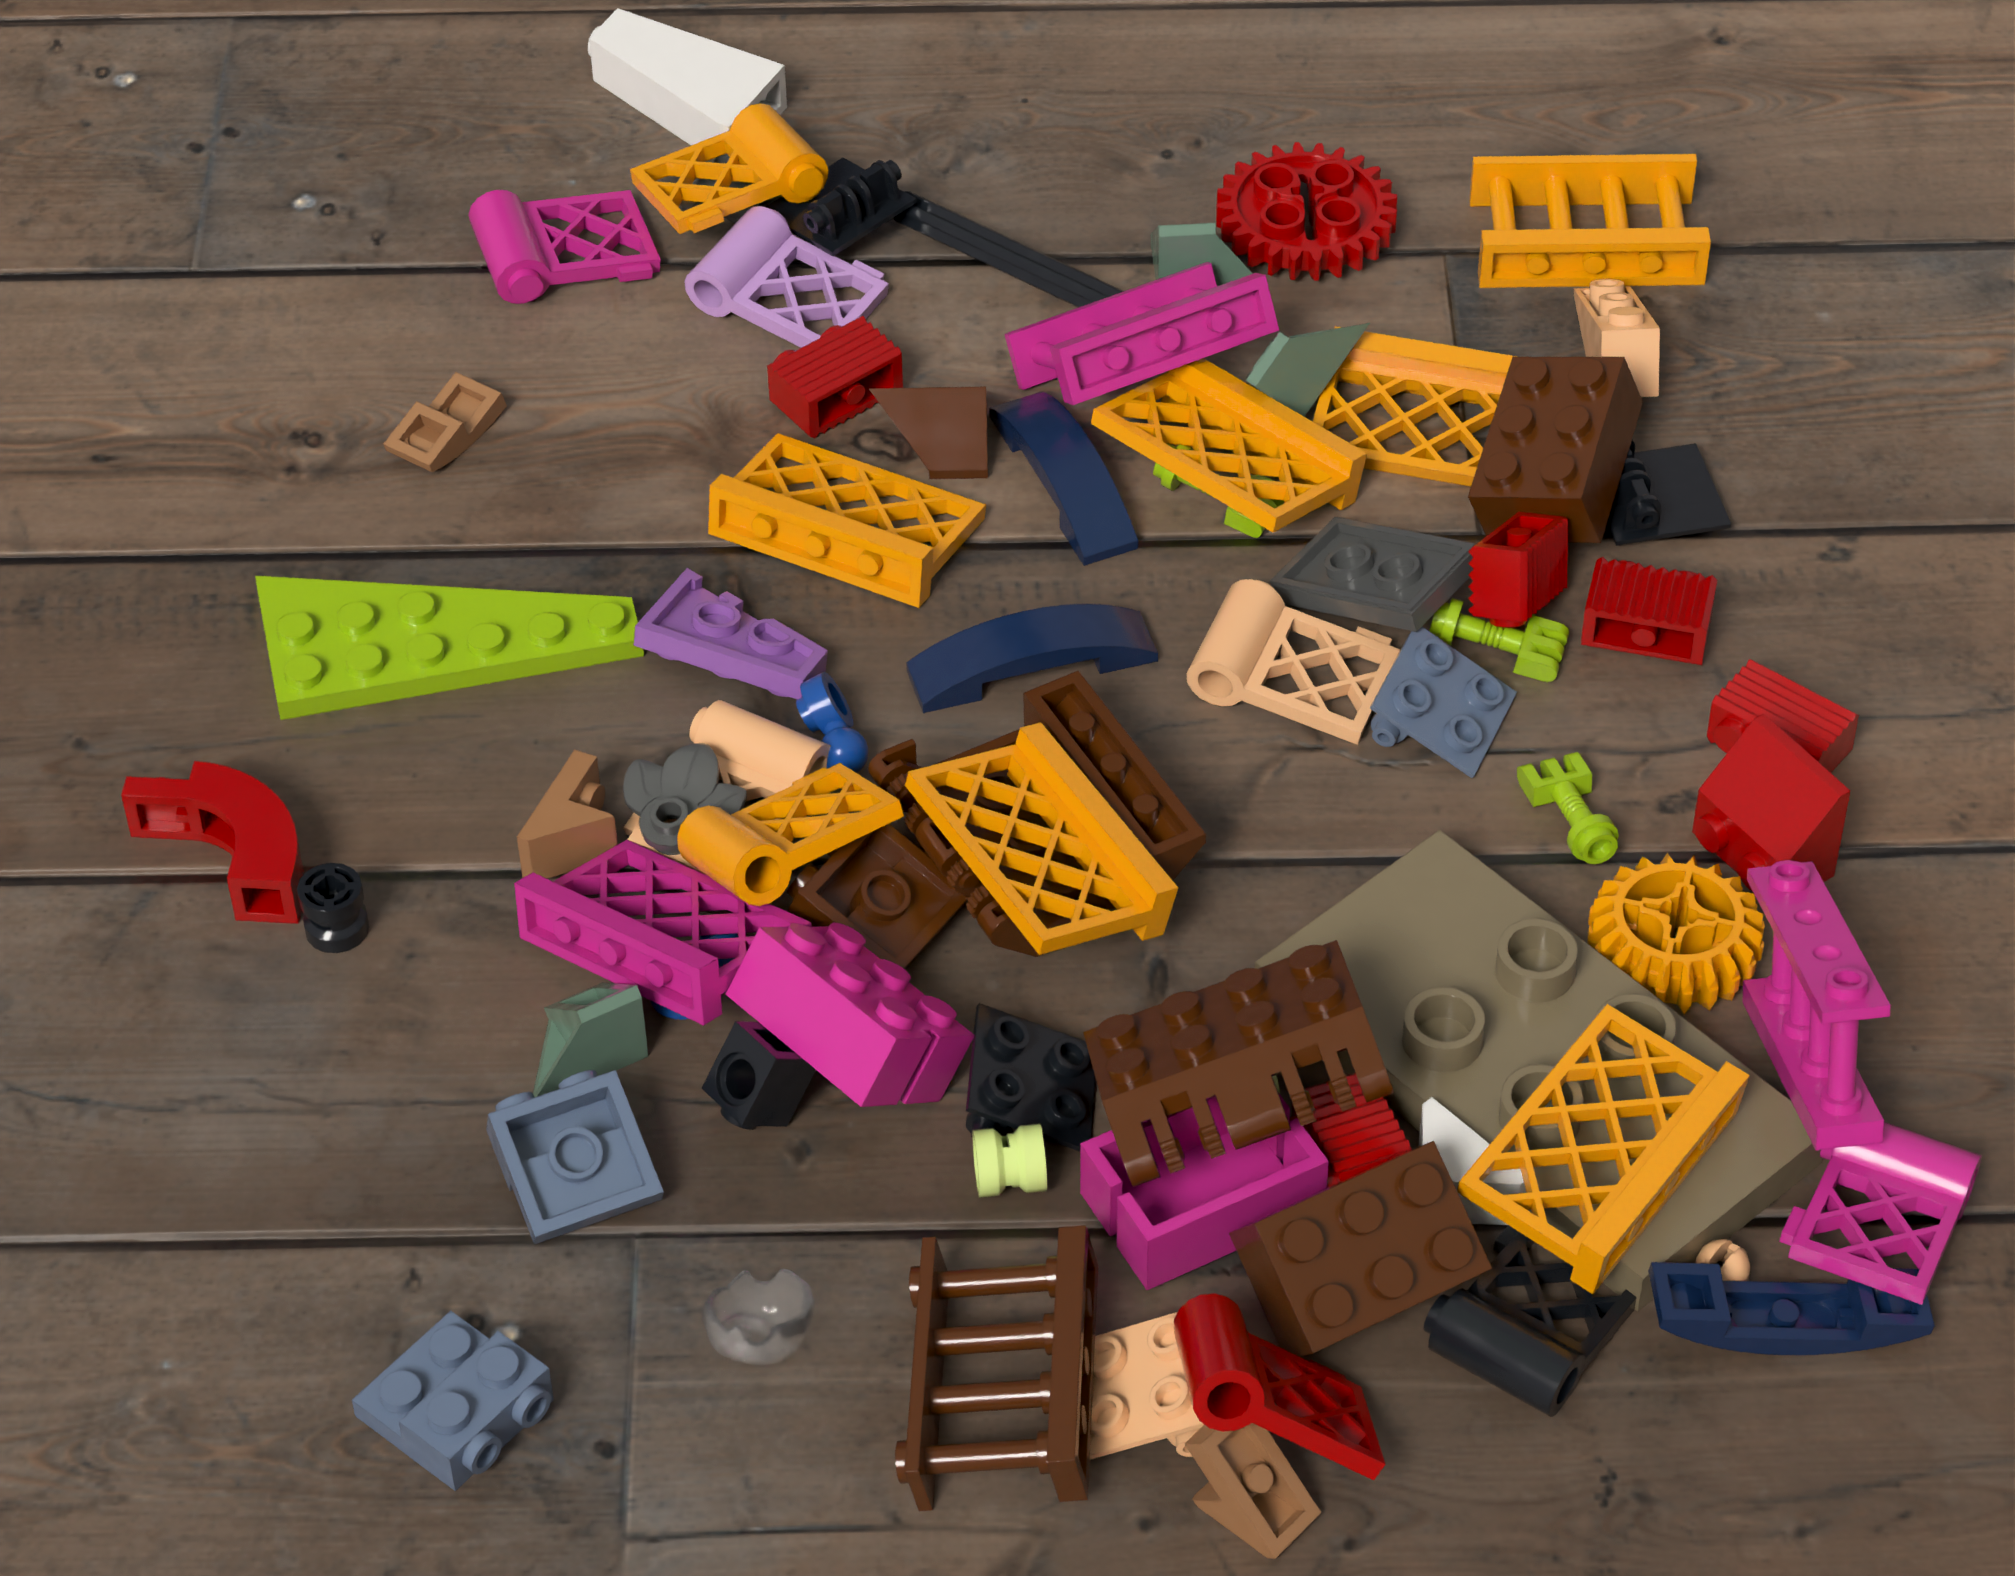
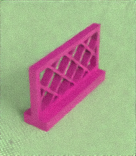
M629 840L623 841L554 881L532 872L514 883L519 936L521 939L613 983L637 985L642 997L703 1026L722 1015L721 994L728 990L755 937H746V933L758 932L760 927H789L792 923L812 927L811 922L772 904L762 906L749 905L709 876ZM627 865L640 870V872L615 873ZM682 889L687 891L682 893L654 894V891ZM646 891V895L609 897V893ZM600 894V898H588L583 896ZM728 910L733 912L729 914L700 915L701 911ZM692 912V916L654 918V914ZM645 915V919H633L631 917H628ZM738 933L739 936L735 938L700 940V936ZM692 936V940L680 941L674 938ZM735 958L719 968L718 959Z

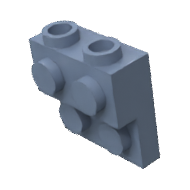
M595 1070L579 1072L564 1079L559 1084L558 1090L538 1097H534L532 1092L515 1094L499 1102L495 1106L496 1111L488 1114L486 1131L509 1191L513 1190L534 1245L662 1200L663 1188L616 1070L599 1076Z
M450 1311L352 1399L354 1414L358 1419L456 1491L472 1475L481 1474L490 1468L499 1456L501 1448L523 1428H530L537 1424L546 1414L554 1398L548 1366L501 1332L497 1331L489 1339L454 1312Z

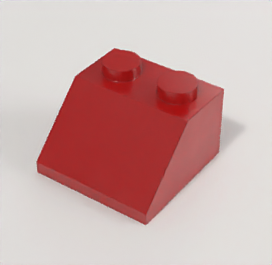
M1763 713L1753 719L1699 788L1692 832L1696 835L1700 844L1707 851L1718 855L1740 876L1743 884L1751 891L1752 889L1747 881V869L1767 867L1784 860L1801 863L1812 861L1823 882L1835 875L1851 790Z

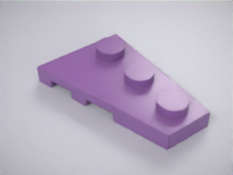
M688 568L635 625L634 646L657 653L664 659L679 660L712 671L715 675L722 678L737 679L767 689L772 694L781 697L801 698V683L826 671L827 649L774 618L755 619L743 611V600L728 591L720 594L719 597L702 587L703 577Z

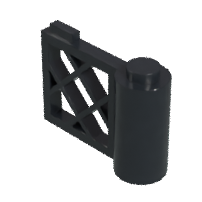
M1508 1225L1494 1242L1493 1250L1499 1254L1490 1263L1492 1269L1482 1273L1468 1290L1458 1289L1451 1297L1445 1294L1439 1296L1427 1314L1423 1329L1430 1334L1428 1348L1431 1351L1544 1414L1553 1417L1573 1393L1583 1371L1635 1310L1637 1297L1626 1289L1619 1296L1593 1298L1590 1292L1570 1280L1573 1266L1567 1262L1533 1265L1528 1250L1534 1244V1241ZM1571 1282L1577 1299L1545 1301L1540 1284ZM1524 1285L1530 1303L1509 1304L1491 1293L1496 1287ZM1584 1318L1589 1334L1580 1343L1556 1330L1552 1320Z

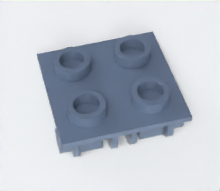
M1421 627L1417 632L1411 631L1370 706V709L1376 712L1371 721L1372 737L1379 745L1391 747L1395 743L1403 741L1409 735L1467 776L1473 778L1517 691L1430 631Z

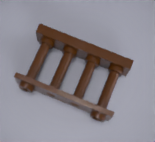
M1086 1225L1059 1227L1057 1255L1048 1256L1046 1263L947 1271L936 1237L922 1238L920 1266H912L909 1273L910 1297L913 1307L917 1308L907 1440L897 1441L895 1450L898 1480L900 1484L909 1483L919 1511L933 1510L936 1474L1037 1467L1041 1474L1051 1475L1059 1502L1088 1500L1098 1263ZM1044 1291H1048L1050 1298H1055L1054 1313H1045L1042 1321L946 1327L948 1299ZM1045 1349L1048 1356L1052 1355L1051 1371H1042L1040 1379L942 1386L944 1356ZM1041 1407L1044 1414H1049L1048 1430L1038 1431L1037 1438L938 1445L940 1414Z

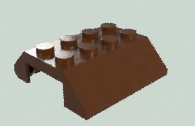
M1075 671L1024 692V726L1040 722L1045 726L1168 876L1174 880L1206 843V833L1079 671ZM1019 729L936 764L1016 744ZM910 739L878 753L869 763V774L878 787L900 800L902 811L906 812L905 824L915 834L917 841L941 874L947 878L951 888L958 894L961 893L963 896L969 897L967 898L968 902L965 904L967 910L973 918L977 919L978 925L991 943L995 946L1030 956H1041L1035 951L905 787L908 771L922 768L917 765L915 741ZM1008 769L984 776V778L1016 787L1007 776ZM946 785L935 788L939 794L963 802L967 801L969 795L968 792ZM978 795L974 803L976 806L1010 816L1013 806ZM1020 809L1017 819L1051 829L1040 815ZM969 823L966 824V828L973 836L1000 844L1003 834ZM1010 837L1007 847L1044 858L1047 849ZM1054 850L1051 861L1085 871L1073 856ZM1000 865L999 869L1006 878L1034 887L1037 876ZM1044 879L1041 887L1043 890L1074 900H1078L1081 893L1079 889ZM1088 893L1085 903L1109 911L1117 910L1107 898ZM1034 908L1033 911L1047 929L1071 923L1072 920L1038 908Z
M1337 940L1324 945L1302 947L1283 960L1258 969L1245 968L1236 971L1225 981L1194 992L1182 991L1175 993L1159 1005L1131 1015L1119 1014L1109 1017L1101 1022L1098 1027L1083 1032L1102 1103L1133 1187L1161 1177L1143 1126L1145 1122H1152L1170 1174L1185 1169L1183 1162L1185 1155L1179 1139L1174 1136L1167 1117L1192 1107L1199 1125L1198 1134L1204 1150L1209 1152L1211 1159L1226 1154L1207 1101L1214 1097L1217 1098L1235 1150L1290 1131V1124L1272 1078L1275 1075L1282 1073L1301 1126L1316 1121L1314 1117L1316 1110L1309 1091L1303 1087L1297 1069L1321 1060L1324 1061L1330 1078L1328 1085L1335 1103L1340 1105L1342 1112L1357 1107L1337 1054L1339 1052L1348 1051L1366 1103L1394 1093Z

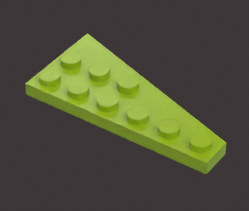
M255 576L280 720L644 656V650L634 646L635 625L638 623L632 597Z

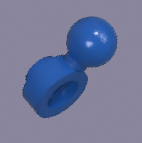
M823 671L801 683L802 697L796 700L797 709L809 730L813 733L821 730L825 735L821 741L831 746L827 758V769L841 763L858 773L865 766L868 759L869 750L867 742L861 733L850 728L853 726V717L849 705L833 678Z

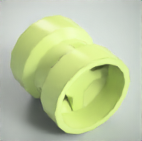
M1041 1124L1020 1125L1014 1133H1007V1136H1001L993 1128L973 1130V1156L979 1198L1000 1196L1006 1186H1012V1188L1020 1187L1026 1193L1047 1191L1046 1157Z

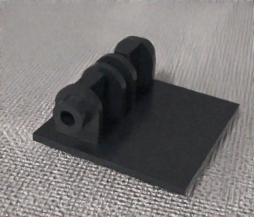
M841 158L828 167V179L824 188L816 197L807 202L793 203L781 196L765 207L779 212L786 219L789 229L793 234L829 255L835 256L914 205L916 198L898 188L897 181L901 179L902 174L894 161L888 160L884 162L877 160L871 167L865 170L851 161Z
M1632 439L1607 521L1616 546L1731 528L1730 519L1696 443L1635 452V443Z
M979 1003L976 1006L975 1036L972 1044L966 1111L969 1112L966 1116V1128L971 1133V1137L973 1130L993 1128L1001 1135L1008 1126L1017 1129L1020 1125L1041 1124L1043 1139L1080 1151V1143L1091 1139L1095 1074L1086 1041Z

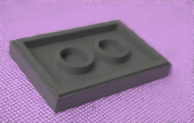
M1334 517L1268 584L1280 594L1285 605L1417 632L1468 580V574L1473 571V568L1468 564L1473 557L1468 551L1476 544Z

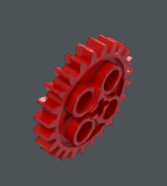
M1295 142L1290 153H1285L1280 147L1274 145L1272 146V157L1267 158L1258 152H1253L1251 165L1237 162L1235 163V175L1225 174L1223 176V188H1218L1216 227L1221 228V240L1223 242H1232V252L1236 256L1248 253L1247 266L1254 267L1262 262L1268 263L1267 275L1272 276L1281 268L1289 269L1290 280H1296L1301 271H1309L1311 278L1314 281H1319L1321 270L1328 269L1335 277L1340 278L1342 277L1343 265L1346 264L1360 271L1362 270L1363 257L1376 261L1379 259V248H1389L1391 233L1396 232L1397 194L1391 193L1392 181L1390 179H1380L1381 168L1379 166L1364 169L1365 157L1362 155L1354 157L1349 161L1344 159L1345 148L1343 147L1338 148L1330 155L1324 153L1323 143H1317L1312 152H1305L1299 142ZM1301 182L1306 183L1308 189V212L1310 225L1313 226V240L1307 239L1305 233L1304 199L1300 195Z

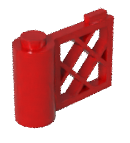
M1215 1293L1201 1294L1188 1300L1178 1310L1174 1319V1335L1193 1410L1200 1422L1210 1429L1222 1432L1236 1431L1253 1423L1373 1481L1376 1479L1386 1464L1361 1386L1347 1380L1344 1375L1311 1359L1307 1361L1249 1333L1238 1304L1227 1296Z

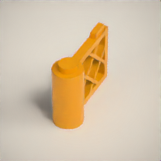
M762 103L753 104L743 109L734 118L730 131L630 169L632 183L679 234L690 230L693 233H697L724 222L725 216L779 195L789 202H807L820 193L828 179V167L825 160L770 105ZM723 154H727L730 157L727 163L705 162ZM667 176L680 177L677 183L657 181ZM696 178L717 180L714 186L693 184ZM732 181L753 183L743 188L729 187ZM682 201L704 202L685 211H681L679 208Z
M838 763L828 769L823 767L792 782V786L731 815L716 806L708 805L697 808L687 815L680 825L677 844L680 854L687 862L747 904L762 906L772 903L783 894L789 885L792 870L904 817L898 798L843 764ZM839 788L842 789L840 793H830ZM827 814V815H823V816L807 817V816H810V815ZM794 838H804L794 844L792 843Z

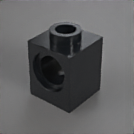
M735 1021L702 1089L722 1107L720 1110L722 1116L735 1126L747 1130H754L757 1126L787 1127L816 1069L759 1022Z

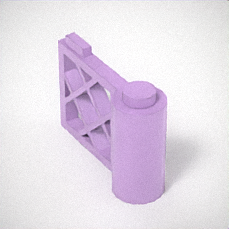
M753 206L747 210L687 274L684 281L685 290L690 300L704 313L714 317H724L732 312L800 348L821 337L819 334L805 328L804 321L832 318L834 326H844L861 316H864L866 319L887 296L889 283L884 281V273L858 260L850 264L792 235L786 219L776 210L763 206ZM796 258L816 268L817 274L789 277L787 267ZM853 287L865 293V295L861 299L837 302L833 288ZM823 290L826 303L798 306L794 293ZM784 294L787 307L768 309L756 303V301L761 296Z

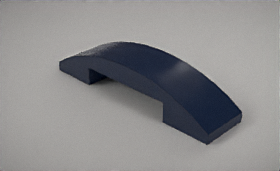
M1038 392L989 407V417L1012 453L1019 450L1023 452L1060 511V529L1084 566L1138 549V538L1105 464L1082 427L1057 399L1045 392Z
M1070 604L1021 611L980 623L925 649L907 661L906 666L922 712L927 713L981 701L982 683L1090 659L1094 660L1099 674L1158 662V651L1140 611L1112 605Z
M1651 1262L1648 1270L1659 1327L1678 1337L1715 1348L1767 1355L1837 1354L1885 1347L1931 1334L1935 1327L1927 1295L1921 1305L1848 1279L1847 1284L1723 1281L1719 1264ZM1893 1268L1913 1276H1917L1919 1269Z

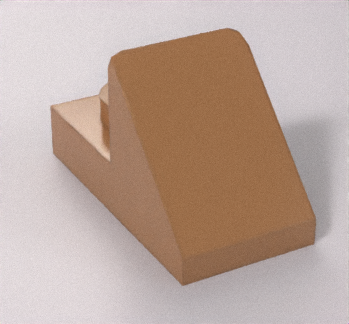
M574 749L518 834L517 843L522 878L532 872L547 879L568 873L618 845L615 818L612 814L601 810L605 800V787L600 784L597 756Z
M1253 1423L1236 1431L1225 1432L1210 1429L1203 1425L1185 1443V1446L1209 1481L1192 1498L1198 1508L1266 1558L1276 1559L1321 1514L1318 1506L1268 1430Z

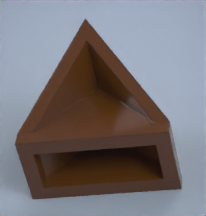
M986 386L869 389L927 467L929 479L988 478Z

